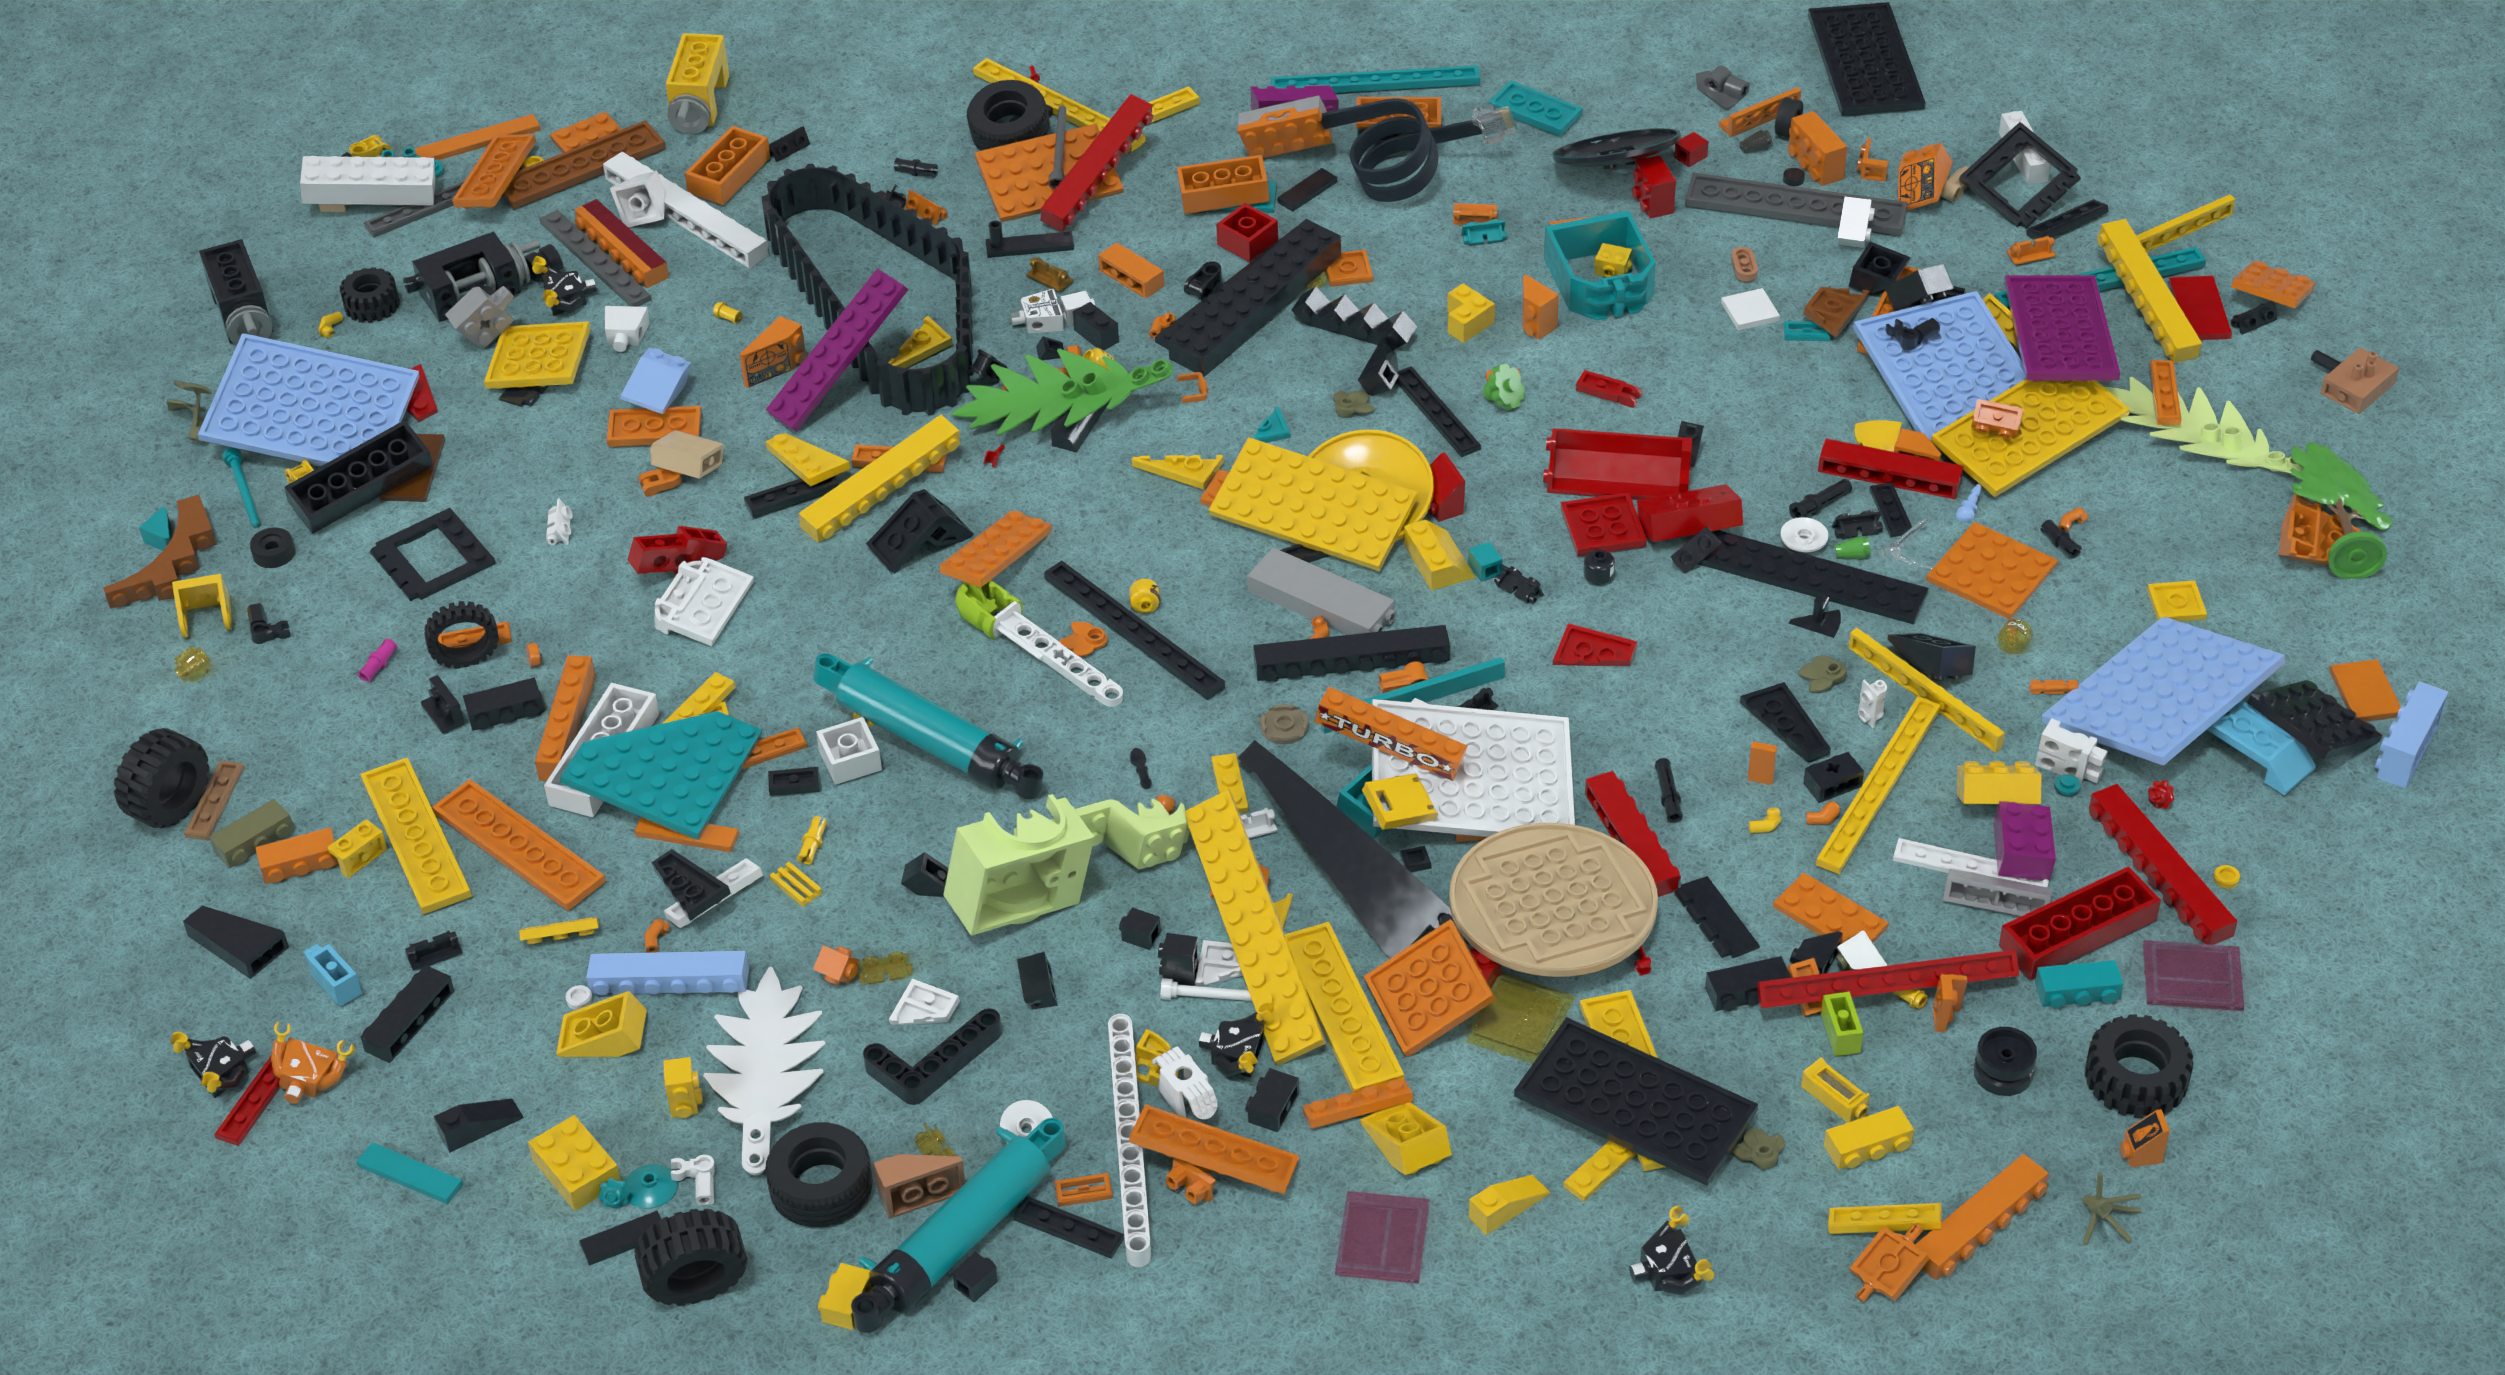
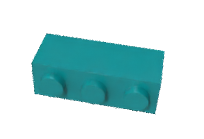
M2116 960L2038 967L2035 979L2042 1007L2051 1006L2053 1008H2060L2071 1004L2084 1006L2092 1002L2102 1001L2112 1003L2121 999L2124 985Z

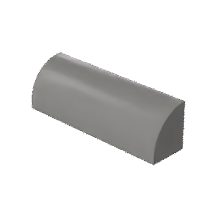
M1949 869L1943 901L2023 916L2050 903L2053 888Z

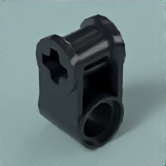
M1215 261L1203 264L1199 270L1188 277L1184 284V292L1187 294L1192 293L1202 301L1222 285L1221 265Z
M979 349V354L974 364L969 366V369L984 378L999 383L1000 378L994 372L991 365L995 364L1007 369L1008 367L996 360L997 358Z

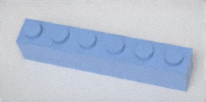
M746 951L591 954L586 979L591 992L598 995L621 994L626 991H630L632 994L746 992L750 967Z

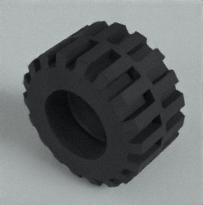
M376 267L362 268V270H356L352 274H348L346 279H343L339 289L346 315L354 321L358 319L360 323H364L365 320L368 323H373V320L379 322L382 321L383 317L389 318L390 313L394 314L396 308L399 307L400 300L395 279L389 271H385L382 268L376 269Z

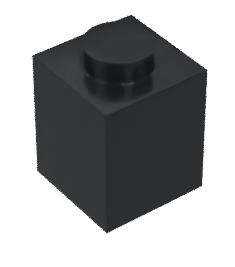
M1132 907L1127 916L1122 917L1119 924L1122 941L1150 950L1161 933L1160 917Z
M975 1252L952 1273L954 1288L975 1303L998 1282L996 1265L991 1259L983 1258Z

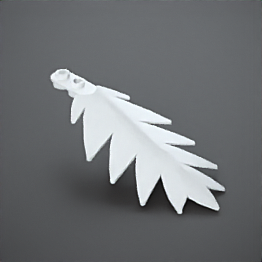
M773 967L767 969L756 992L747 989L746 992H738L740 1004L749 1019L718 1014L714 1017L719 1025L743 1046L707 1045L706 1049L720 1062L740 1074L705 1073L703 1075L712 1089L730 1105L735 1107H719L718 1112L732 1122L743 1124L742 1166L746 1172L755 1176L761 1175L766 1171V1160L770 1152L771 1122L782 1121L801 1109L800 1104L784 1105L809 1088L824 1073L823 1069L786 1072L814 1055L826 1043L825 1041L787 1044L812 1026L820 1017L822 1011L785 1018L798 1002L803 987L797 986L782 991ZM755 1134H761L757 1139L752 1138ZM756 1158L760 1159L757 1163L750 1162L751 1160Z

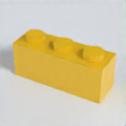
M1896 1106L1826 1130L1824 1147L1838 1170L1846 1167L1855 1168L1863 1161L1869 1159L1878 1160L1887 1153L1893 1151L1902 1152L1912 1145L1914 1128L1900 1106Z

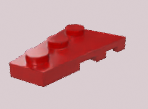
M421 364L411 368L412 370L419 371V379L406 409L418 422L438 413Z
M1568 623L1553 658V665L1630 666L1637 649V641Z

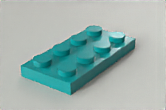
M1512 80L1489 101L1488 109L1499 113L1510 111L1512 118L1560 137L1582 115L1583 110L1579 106Z

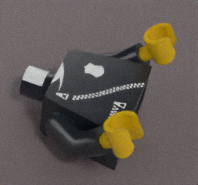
M540 256L534 258L532 270L536 274L543 272L542 280L545 292L542 299L551 308L553 316L564 312H574L579 307L586 305L585 294L597 292L594 279L581 281L577 271H557L550 266L545 267L546 261Z
M1264 1001L1257 1007V1012L1246 1018L1220 1022L1216 1035L1205 1032L1201 1033L1199 1048L1211 1050L1212 1064L1227 1077L1241 1074L1251 1078L1264 1042V1024L1262 1023L1263 1021L1270 1023L1273 1020L1274 1016L1271 1012L1274 1011V1007L1268 1001Z
M174 1032L170 1039V1043L174 1044L173 1050L176 1053H181L185 1049L190 1068L200 1079L201 1085L205 1086L214 1098L226 1090L238 1089L245 1076L249 1073L245 1059L256 1054L255 1048L249 1040L235 1047L226 1036L215 1040L199 1041L188 1039L187 1035L182 1032Z
M1680 1206L1672 1207L1669 1212L1671 1221H1666L1641 1247V1263L1630 1265L1629 1270L1634 1282L1649 1278L1654 1291L1684 1295L1694 1287L1699 1286L1701 1279L1711 1281L1714 1278V1272L1709 1269L1712 1267V1264L1708 1260L1696 1261L1682 1230H1677V1225L1685 1226L1689 1223V1216L1685 1213L1678 1218L1683 1212V1208Z

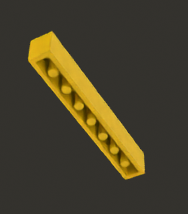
M2122 219L2101 224L2100 232L2097 235V242L2105 251L2108 261L2113 264L2117 276L2122 279L2126 291L2131 294L2136 307L2142 312L2146 324L2154 332L2155 339L2163 347L2164 354L2167 357L2169 356L2174 363L2198 358L2202 342L2127 220Z
M939 415L799 513L800 528L818 543L823 539L830 538L834 532L843 526L849 525L853 519L860 514L866 513L870 507L879 501H883L896 489L903 487L914 476L920 475L931 463H937L942 456L954 451L960 445L959 430L944 416Z

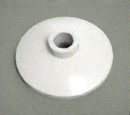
M1795 518L1783 525L1781 540L1792 550L1814 552L1826 545L1828 531L1817 520Z
M1022 1100L1011 1104L1004 1111L1000 1127L1025 1138L1029 1133H1024L1021 1130L1022 1127L1027 1126L1032 1131L1043 1120L1053 1117L1042 1104L1031 1100Z

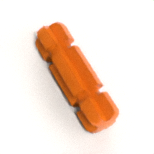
M2031 680L2029 685L2031 694H2041V692H2044V694H2064V692L2069 693L2079 688L2077 680H2067V682H2064V680H2044V682H2041V680Z

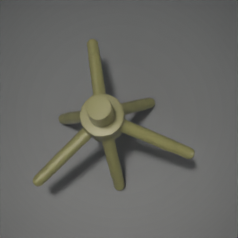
M2098 1173L2096 1195L2091 1196L2087 1194L2083 1197V1204L2088 1206L2090 1212L2093 1213L2083 1244L2088 1245L2098 1216L2106 1219L2128 1242H2131V1236L2112 1218L2110 1212L2114 1210L2141 1213L2142 1210L2140 1208L2113 1204L2140 1199L2141 1194L2105 1198L2102 1196L2103 1174Z

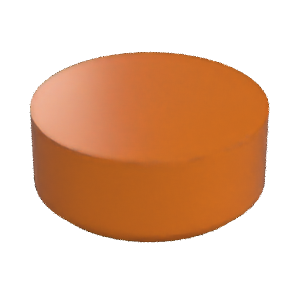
M537 643L526 644L530 668L539 666L540 653Z

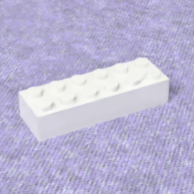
M303 156L300 179L302 204L434 205V158Z
M615 683L609 685L544 785L549 806L594 818L604 801L561 784L560 777L583 742L652 726L659 716L656 694Z

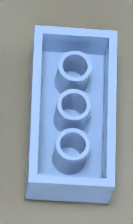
M2420 681L2415 690H2409L2405 700L2407 705H2401L2397 715L2398 722H2392L2388 732L2390 737H2384L2380 751L2383 754L2379 755L2375 768L2379 769L2378 779L2406 789L2439 726L2448 691Z

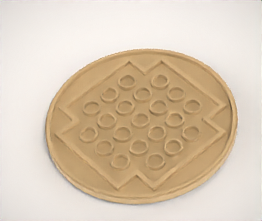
M1533 823L1502 830L1472 847L1460 860L1452 875L1449 903L1452 918L1462 936L1471 946L1490 960L1527 974L1567 977L1606 969L1634 953L1645 942L1655 924L1658 895L1654 879L1647 866L1632 850L1616 839L1578 825Z

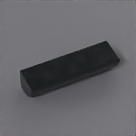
M1109 402L1084 419L1069 427H1065L1064 424L1071 408L1059 417L1051 429L1052 446L1077 453Z

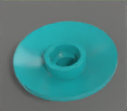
M650 1164L639 1167L631 1172L625 1180V1188L631 1190L628 1196L629 1203L638 1208L652 1209L669 1202L676 1194L678 1188V1181L671 1179L672 1170L663 1165Z

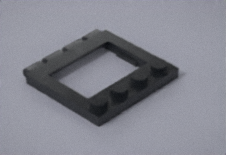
M2019 122L1962 173L1959 180L2016 227L2021 225L2027 229L2037 220V216L2040 217L2052 206L2051 202L2056 203L2067 193V189H2071L2081 180V177L2077 174L2078 168L2023 123ZM2029 146L2056 168L2059 173L2017 211L2008 203V200L1993 188L1988 187L1986 183L2022 150Z
M451 508L445 509L376 542V546L370 550L373 558L380 563V566L391 576V579L402 589V592L410 601L417 598L420 600L425 599L496 564L495 558ZM439 528L468 563L426 582L397 547L408 544L425 536L426 533Z

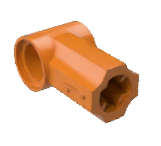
M1411 662L1403 670L1378 674L1382 693L1428 680L1425 667L1421 662Z

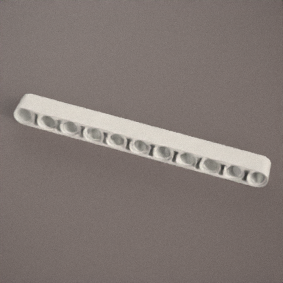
M1116 1014L1109 1019L1108 1029L1126 1258L1130 1265L1142 1267L1151 1260L1143 1149L1129 1142L1130 1134L1140 1116L1132 1020L1128 1015Z

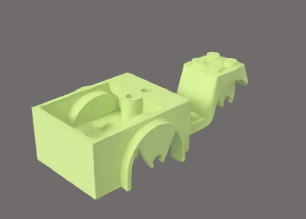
M1051 794L1048 795L1046 807L1054 819H1048L1034 810L1029 812L1030 819H1025L1018 813L1013 835L1003 830L990 812L984 814L983 821L956 829L944 897L971 936L1009 924L1027 923L1035 920L1040 915L1079 904L1092 846L1104 843L1137 869L1152 867L1166 861H1173L1180 856L1183 843H1187L1190 833L1185 806L1180 802L1177 811L1169 815L1160 802L1151 799L1150 803L1153 808L1147 809L1139 802L1137 804V815L1113 799L1075 809L1066 797L1057 800Z

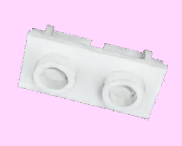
M560 498L557 499V506L552 507L548 511L547 525L549 527L547 528L546 541L550 545H556L557 542L561 541L568 545L569 535L571 534L570 519L573 517L572 511L568 506H565Z
M1864 679L1862 681L1858 715L1863 722H1867L1872 728H1875L1876 721L1881 719L1884 714L1885 701L1883 699L1885 698L1887 685L1883 680H1877L1869 685Z
M1264 808V810L1251 813V817L1248 818L1246 815L1241 816L1249 839L1277 832L1273 821L1275 819L1273 809L1268 810Z

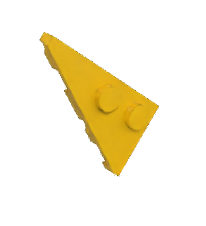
M927 316L923 319L924 324L922 327L915 329L912 336L899 348L898 356L895 359L891 358L888 363L897 367L907 368L953 345L952 337Z
M1165 455V460H1150V456L1133 457L1131 463L1133 467L1204 490L1224 463V456L1216 455V459H1201L1200 455Z

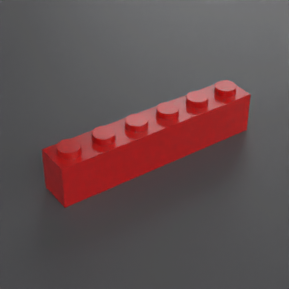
M1825 438L1819 456L1818 472L1875 484L1893 483L1895 488L1956 500L1961 484L1963 466Z
M1614 771L1587 778L1585 782V796L1609 835L1627 846L1644 862L1654 879L1658 897L1675 892L1681 880L1679 869L1670 862L1667 850L1665 848L1662 849L1655 831H1651L1648 827L1645 815L1643 813L1640 814L1634 798L1626 792L1623 780L1618 779Z

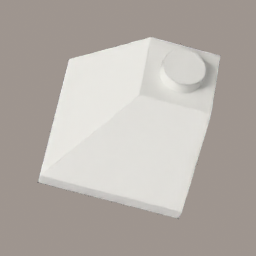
M657 171L635 176L610 188L622 222L627 227L664 219L665 190Z

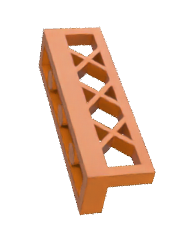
M1796 87L1733 113L1728 118L1719 121V127L1730 137H1734L1776 119L1783 99L1789 97L1800 100L1801 90Z

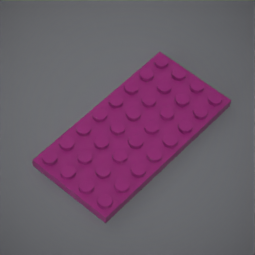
M2005 275L2004 284L2026 380L2035 382L2042 380H2055L2058 382L2065 380H2078L2081 382L2101 380L2109 382L2120 379V369L2095 275Z

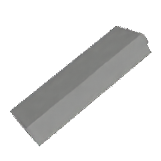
M1272 548L1247 575L1248 592L1311 620L1316 616H1322L1329 628L1345 635L1381 632L1387 624H1392L1396 617V611H1394L1395 600L1276 548Z

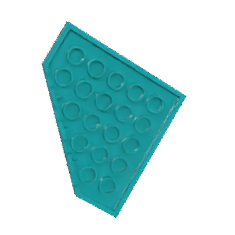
M715 711L585 741L562 773L560 783L698 840L762 736V729Z

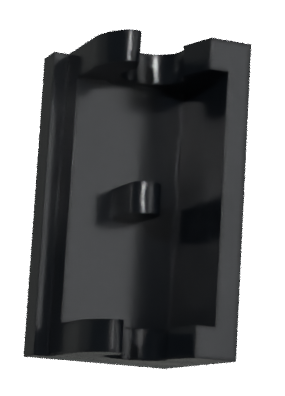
M1045 952L1017 959L1025 1003L1041 1001L1032 1004L1031 1010L1058 1006L1051 965Z

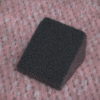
M1045 336L1041 338L1036 346L1038 359L1042 361L1059 359L1061 357L1057 350H1064L1061 341Z

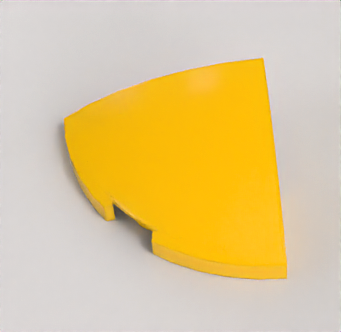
M1873 420L1856 423L1854 428L1856 442L1858 445L1862 443L1863 446L1894 452V446L1901 431L1902 422Z
M1148 1029L1145 1030L1135 1049L1137 1081L1158 1087L1161 1067L1158 1064L1153 1065L1151 1061L1171 1050V1046L1162 1037ZM1137 1065H1146L1149 1068V1073L1146 1076L1140 1074Z

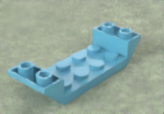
M2243 700L2206 729L2267 768L2264 783L2284 796L2316 769V765L2305 745Z

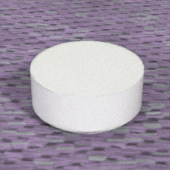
M583 985L570 988L565 996L567 1005L574 1010L590 1005L593 1000L591 990Z

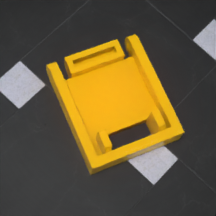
M1416 773L1365 782L1362 791L1382 830L1432 821L1437 818L1438 812L1436 809H1433L1434 805ZM1382 793L1391 808L1390 811H1385L1379 800Z

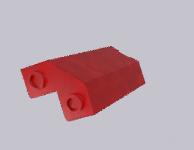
M1552 428V435L1547 437L1546 451H1550L1549 469H1544L1543 483H1547V493L1605 496L1629 492L1631 499L1639 500L1665 496L1668 492L1672 491L1686 492L1689 486L1692 438Z

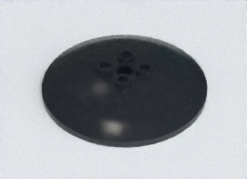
M1651 128L1596 136L1556 149L1552 153L1553 160L1570 166H1603L1604 169H1612L1617 167L1616 164L1622 163L1634 165L1636 160L1653 156L1670 148L1681 140V133L1676 129Z

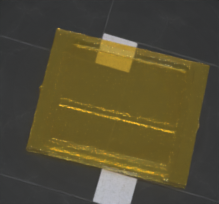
M1501 973L1491 989L1497 1000L1480 1010L1471 1028L1467 1043L1533 1064L1563 1023L1575 996Z

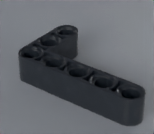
M991 1008L981 1010L913 1067L880 1043L869 1044L863 1050L866 1073L909 1105L920 1104L1000 1038L1002 1034L1000 1014L997 1010Z

